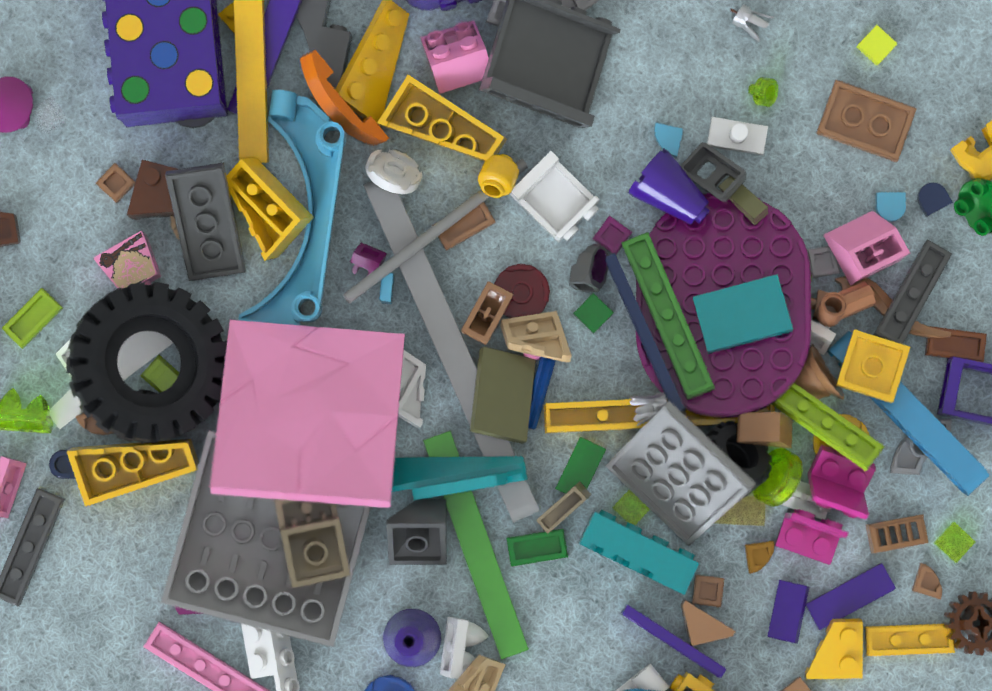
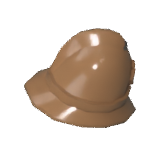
M812 344L805 365L794 383L818 400L830 395L843 400L844 393L842 388L836 386L837 380L831 374L814 344Z

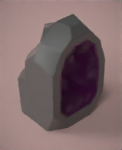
M592 244L579 254L576 264L571 267L569 286L583 292L600 291L605 284L608 272L605 261L608 253L604 246Z

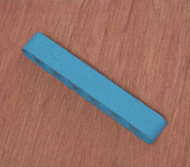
M850 331L846 332L827 350L831 357L835 356L839 361L838 365L842 367L852 336ZM899 382L892 404L870 397L965 495L969 496L990 476L983 465L901 382Z

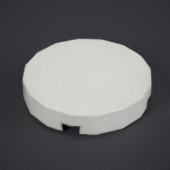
M382 149L376 150L370 154L365 166L367 176L371 181L391 193L408 194L418 189L423 176L422 171H418L419 165L415 160L397 150H389L388 153L382 152Z

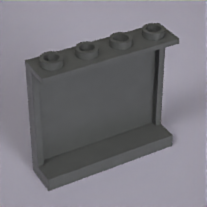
M506 0L479 91L575 127H592L595 116L589 114L612 35L620 33L621 29L612 26V21L601 17L594 19L587 16V11L583 9L564 7L560 0Z

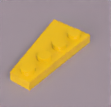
M392 0L381 1L335 89L355 113L362 118L371 116L376 123L384 113L409 18V13Z

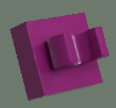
M361 242L353 252L350 260L354 264L352 273L356 274L359 268L362 267L368 270L369 275L383 264L387 253Z

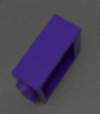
M954 356L947 358L937 415L992 426V417L955 410L962 369L992 375V364Z

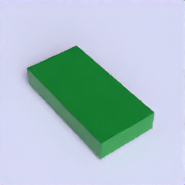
M580 437L555 489L566 494L579 481L587 489L606 449Z
M564 529L552 530L548 534L545 531L506 538L511 567L568 557Z

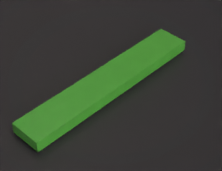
M646 232L622 242V247L687 400L715 390L649 233Z

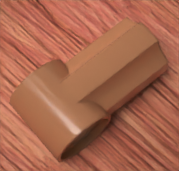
M864 281L838 293H827L816 310L818 322L823 326L832 327L846 317L873 307L876 304L874 291ZM825 306H832L836 309L837 313L829 312Z

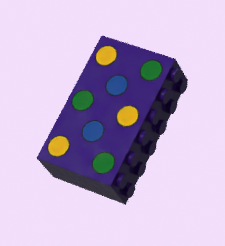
M102 0L106 3V11L102 12V22L104 29H108L109 39L104 41L106 56L111 58V67L107 68V78L109 85H113L114 96H110L109 99L111 112L116 114L117 119H120L126 127L228 116L217 0Z

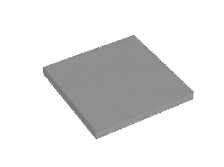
M670 401L605 465L688 546L756 484Z

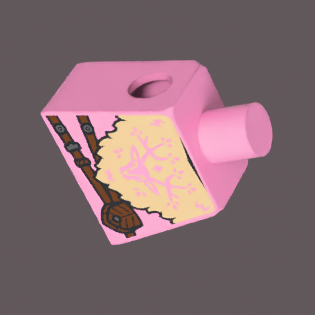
M143 231L132 235L93 257L117 288L121 287L123 289L130 284L145 282V285H152L151 282L161 277L150 242Z

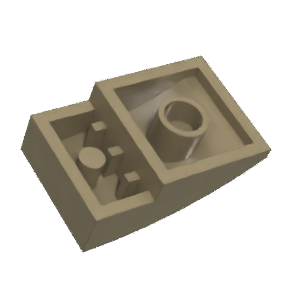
M274 499L292 588L351 576L336 504Z

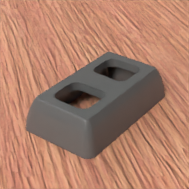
M702 142L680 165L692 181L723 202H726L746 181V172L743 168L705 142ZM711 162L716 166V169L708 178L703 179L697 175V172L705 163ZM729 175L735 180L724 192L716 188L725 176Z

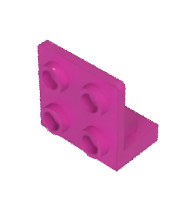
M821 445L807 473L812 500L820 507L826 509L831 507L842 511L848 517H859L866 520L869 512L864 492L876 471L875 464L872 463L869 469L865 471L835 449Z
M794 509L793 513H785L774 546L831 565L839 539L847 538L849 533L841 530L843 524L829 519H822L821 522L815 521L814 514L800 509Z

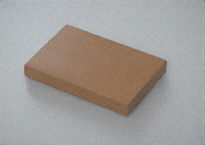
M835 80L816 134L897 163L917 108Z

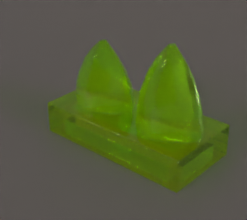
M14 388L10 389L1 398L0 430L52 433L53 421L50 416V408L42 395L34 398L27 405L26 409H21V400Z

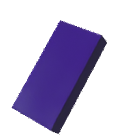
M779 580L767 637L798 644L809 586Z

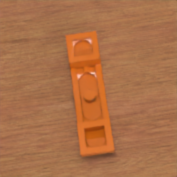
M316 50L306 53L300 58L302 71L311 93L333 122L340 124L343 130L355 139L372 146L386 142L389 139L371 116L360 120L328 82L327 78L334 71Z

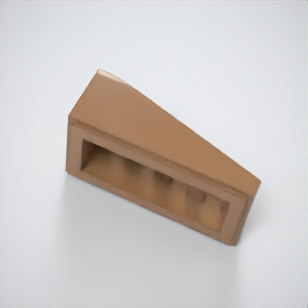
M923 514L866 524L871 553L929 543ZM911 522H916L919 539L913 538ZM901 524H905L908 541H903ZM890 526H894L897 543H892ZM880 528H883L886 545H881L878 532Z

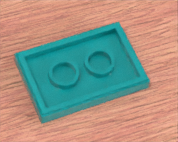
M778 274L692 297L708 354L793 331Z

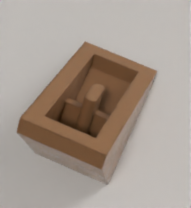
M488 281L461 332L487 345L499 326L514 294Z
M781 412L740 414L737 422V443L790 449L792 448L793 419Z
M686 600L681 602L680 605L691 646L732 637L736 632Z

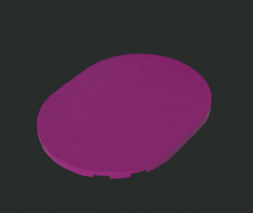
M706 193L703 195L709 201L706 208L710 212L700 224L695 221L690 225L666 213L657 221L649 235L715 390L687 400L637 280L636 301L685 410L707 417L731 418L738 417L744 413L757 412L769 406L785 394L800 375L805 365L811 342V270L808 252L803 239L792 222L780 210L763 202L768 207V214L754 226L729 199L723 202L712 194ZM778 274L793 331L708 354L692 297ZM636 332V344L642 366L653 385L662 393L661 385Z

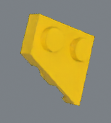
M861 618L831 620L826 629V636L820 641L815 651L816 655L809 668H806V679L863 678V621Z

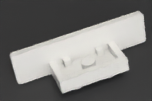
M241 623L251 679L274 675L276 691H299L300 685L297 680L294 663L295 657L292 651L290 636Z

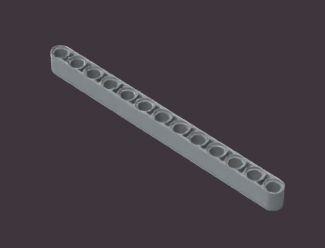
M370 181L363 184L395 255L418 238L399 194L384 190ZM422 248L399 267L469 424H471L477 369ZM474 433L484 457L515 456L508 440ZM526 480L497 486L513 523L540 511Z

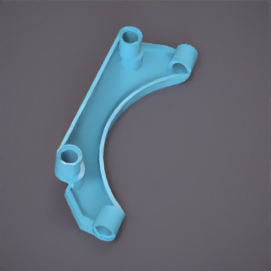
M272 90L268 121L287 141L300 164L307 189L308 211L314 218L306 226L299 254L285 278L261 302L239 314L238 320L301 325V322L316 321L322 313L321 305L343 152L347 140L340 124L330 122V117L308 97L297 96L296 93L290 91ZM330 131H337L340 133V138L335 143H328L325 141L326 134ZM306 301L315 303V311L309 316L302 315L300 311L301 305Z

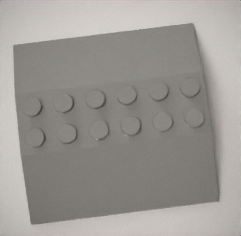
M208 430L161 603L334 647L371 506L336 504L351 576L292 588L274 499L211 494L210 483L216 432Z

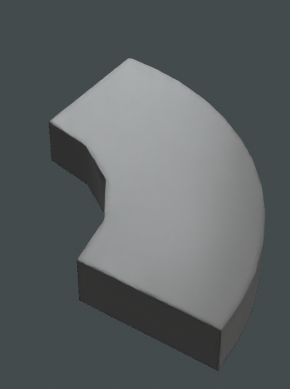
M952 419L939 420L951 433ZM906 436L898 445L893 455L890 473L920 475L922 465L928 457Z

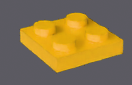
M854 329L836 386L892 404L910 347Z

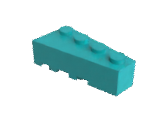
M602 509L600 513H592L578 544L685 595L699 565L698 562L693 560L695 557L693 553L679 548L678 552L667 547L668 541L653 535L652 539L641 535L643 529L627 522L626 526L615 522L616 516Z

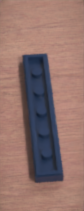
M615 253L611 254L605 259L608 270L666 399L685 416V407Z

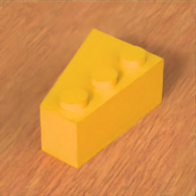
M256 157L240 159L228 173L227 181L230 194L239 212H243L250 226L248 229L251 235L255 236L262 250L261 255L264 261L278 258L314 216Z

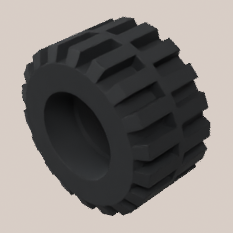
M734 421L721 422L705 435L756 483L741 499L747 497L767 480L772 470V466L769 464L772 462V458L767 453L769 451L768 447L737 443V423L735 424Z

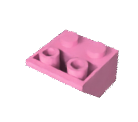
M474 20L461 22L454 27L442 31H433L426 36L420 37L439 94L482 81L489 58Z
M874 211L823 235L850 285L898 263L910 254L897 228Z

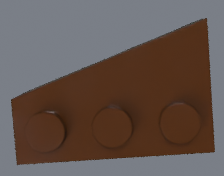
M142 160L127 216L131 219L174 216L165 173L166 171L177 170V168Z

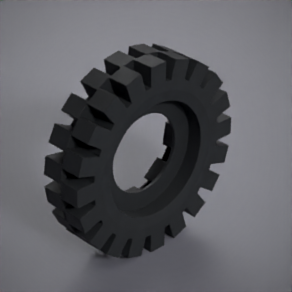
M145 282L130 284L126 288L121 289L120 287L108 293L96 302L76 325L77 329L72 334L68 346L70 356L66 359L67 373L71 374L72 380L69 386L73 397L78 396L81 402L79 408L86 417L92 416L97 421L96 426L106 433L113 432L117 434V438L129 442L134 440L141 441V443L167 441L196 428L199 423L205 421L213 413L214 406L220 402L227 341H222L220 333L224 330L218 319L212 320L207 314L210 309L201 300L195 302L190 299L191 293L181 288L176 290L169 289V284L154 282L152 285H145ZM154 331L163 334L175 344L181 360L179 375L174 384L161 393H139L130 388L123 381L119 373L117 360L120 348L130 336L138 332Z

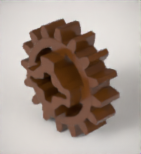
M976 591L969 592L968 597L965 594L958 595L960 603L950 602L949 605L953 611L944 613V616L950 618V623L943 625L944 628L951 629L947 639H956L954 647L956 649L964 647L965 654H972L975 651L976 655H984V649L987 652H992V632L987 637V634L992 629V598L988 600V593L981 592L978 596ZM984 607L988 609L991 616L984 611ZM965 609V613L960 618L962 611ZM980 620V625L973 627V621ZM960 630H963L968 635V640L963 636Z

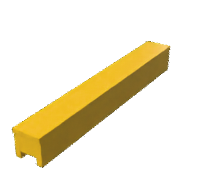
M632 399L545 403L544 405L545 433L641 429L647 422L637 426L640 421H634V416L637 415L635 409L643 405H631L629 401ZM770 404L757 412H775V407ZM687 410L685 415L695 426H714L721 422L726 423L727 421H734L735 424L738 422V417H707Z

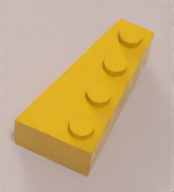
M407 75L377 122L381 126L419 139L422 138V140L483 161L489 159L492 155H498L507 141L504 136L410 75Z

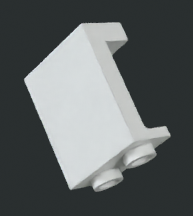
M552 151L510 193L558 243L563 238L569 241L579 230L576 225L583 218L589 221L599 210L596 205L600 199L596 195L593 196L559 162V158Z

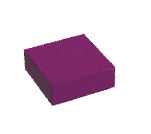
M609 215L592 240L604 246L610 253L617 255L622 248V242L627 241L633 232Z

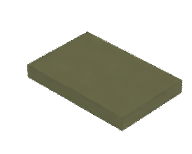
M485 346L480 348L470 432L520 444L527 442L535 359Z

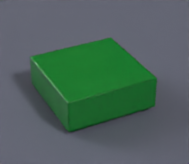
M592 293L573 315L594 334L614 312Z

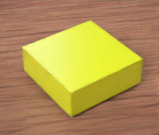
M876 25L856 47L878 66L897 46V43Z

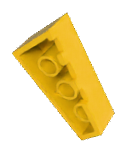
M191 439L158 441L156 443L140 442L72 447L66 451L85 507L196 471L199 466V460Z

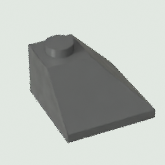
M446 499L415 500L387 519L389 565H447Z

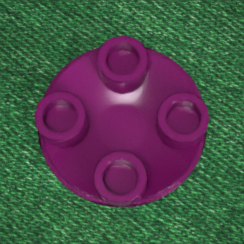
M16 77L0 78L1 133L24 129L30 123V115L33 109V90L28 84Z

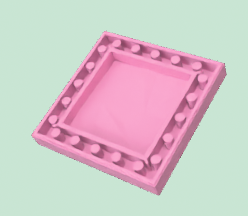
M230 320L210 483L211 494L390 508L405 334Z

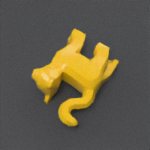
M992 120L982 129L983 136L989 145L987 149L981 153L977 151L974 147L976 141L972 136L965 141L962 140L950 149L958 164L969 172L971 179L982 178L989 181L992 180Z

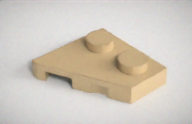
M557 311L501 320L500 327L508 350L562 362L571 361L572 355Z
M478 655L448 691H495L506 664Z

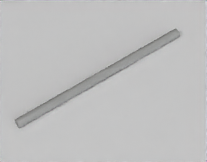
M523 159L516 162L519 174L528 168ZM482 189L345 292L343 294L345 300L349 304L490 196L486 195Z

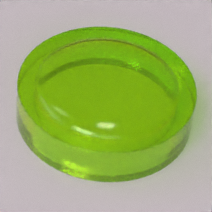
M777 448L768 453L772 458V462L769 463L772 466V470L767 480L752 492L757 500L771 507L785 503L796 491L802 477L803 465L800 457L785 448Z

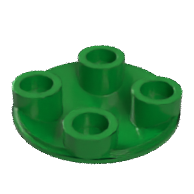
M976 178L966 182L961 187L958 200L954 203V210L958 215L965 216L968 225L981 236L992 233V182Z

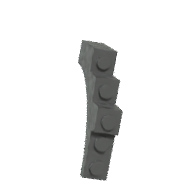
M302 0L296 18L304 31L309 52L316 50L334 71L327 80L336 89L347 67L352 42L351 32L347 31L346 27L332 24L330 28L326 27L331 0ZM309 89V95H310V97H311L312 99H315L314 96H313V94L311 93V91H310V89Z

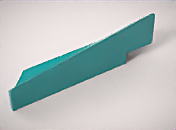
M523 456L394 458L392 492L412 489L413 499L419 500L528 480Z

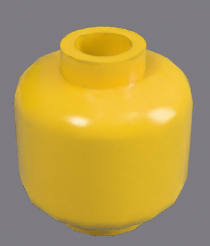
M505 154L489 157L484 161L478 174V183L482 191L493 198L509 195L519 176L518 166L511 157Z

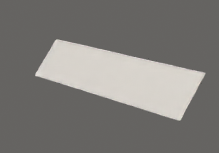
M142 331L130 336L121 346L117 360L118 370L123 381L173 344V342L163 334L154 331ZM70 389L47 413L60 430L83 411L79 408L81 402L78 396L73 397Z

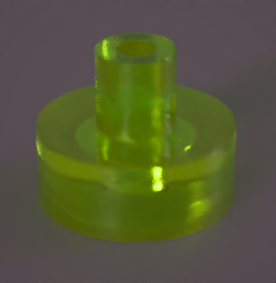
M760 77L755 84H750L748 93L753 95L756 105L770 107L775 103L778 96V84L775 79Z

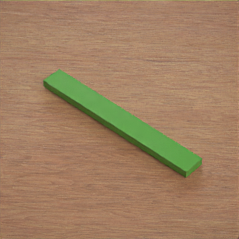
M451 431L423 440L429 457H460ZM472 490L443 495V498L446 499L449 515L501 660L529 650Z

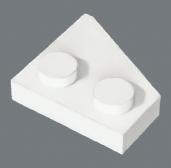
M404 350L398 417L416 428H421L423 419L420 418L421 401H424L425 389L423 381L426 375V364Z

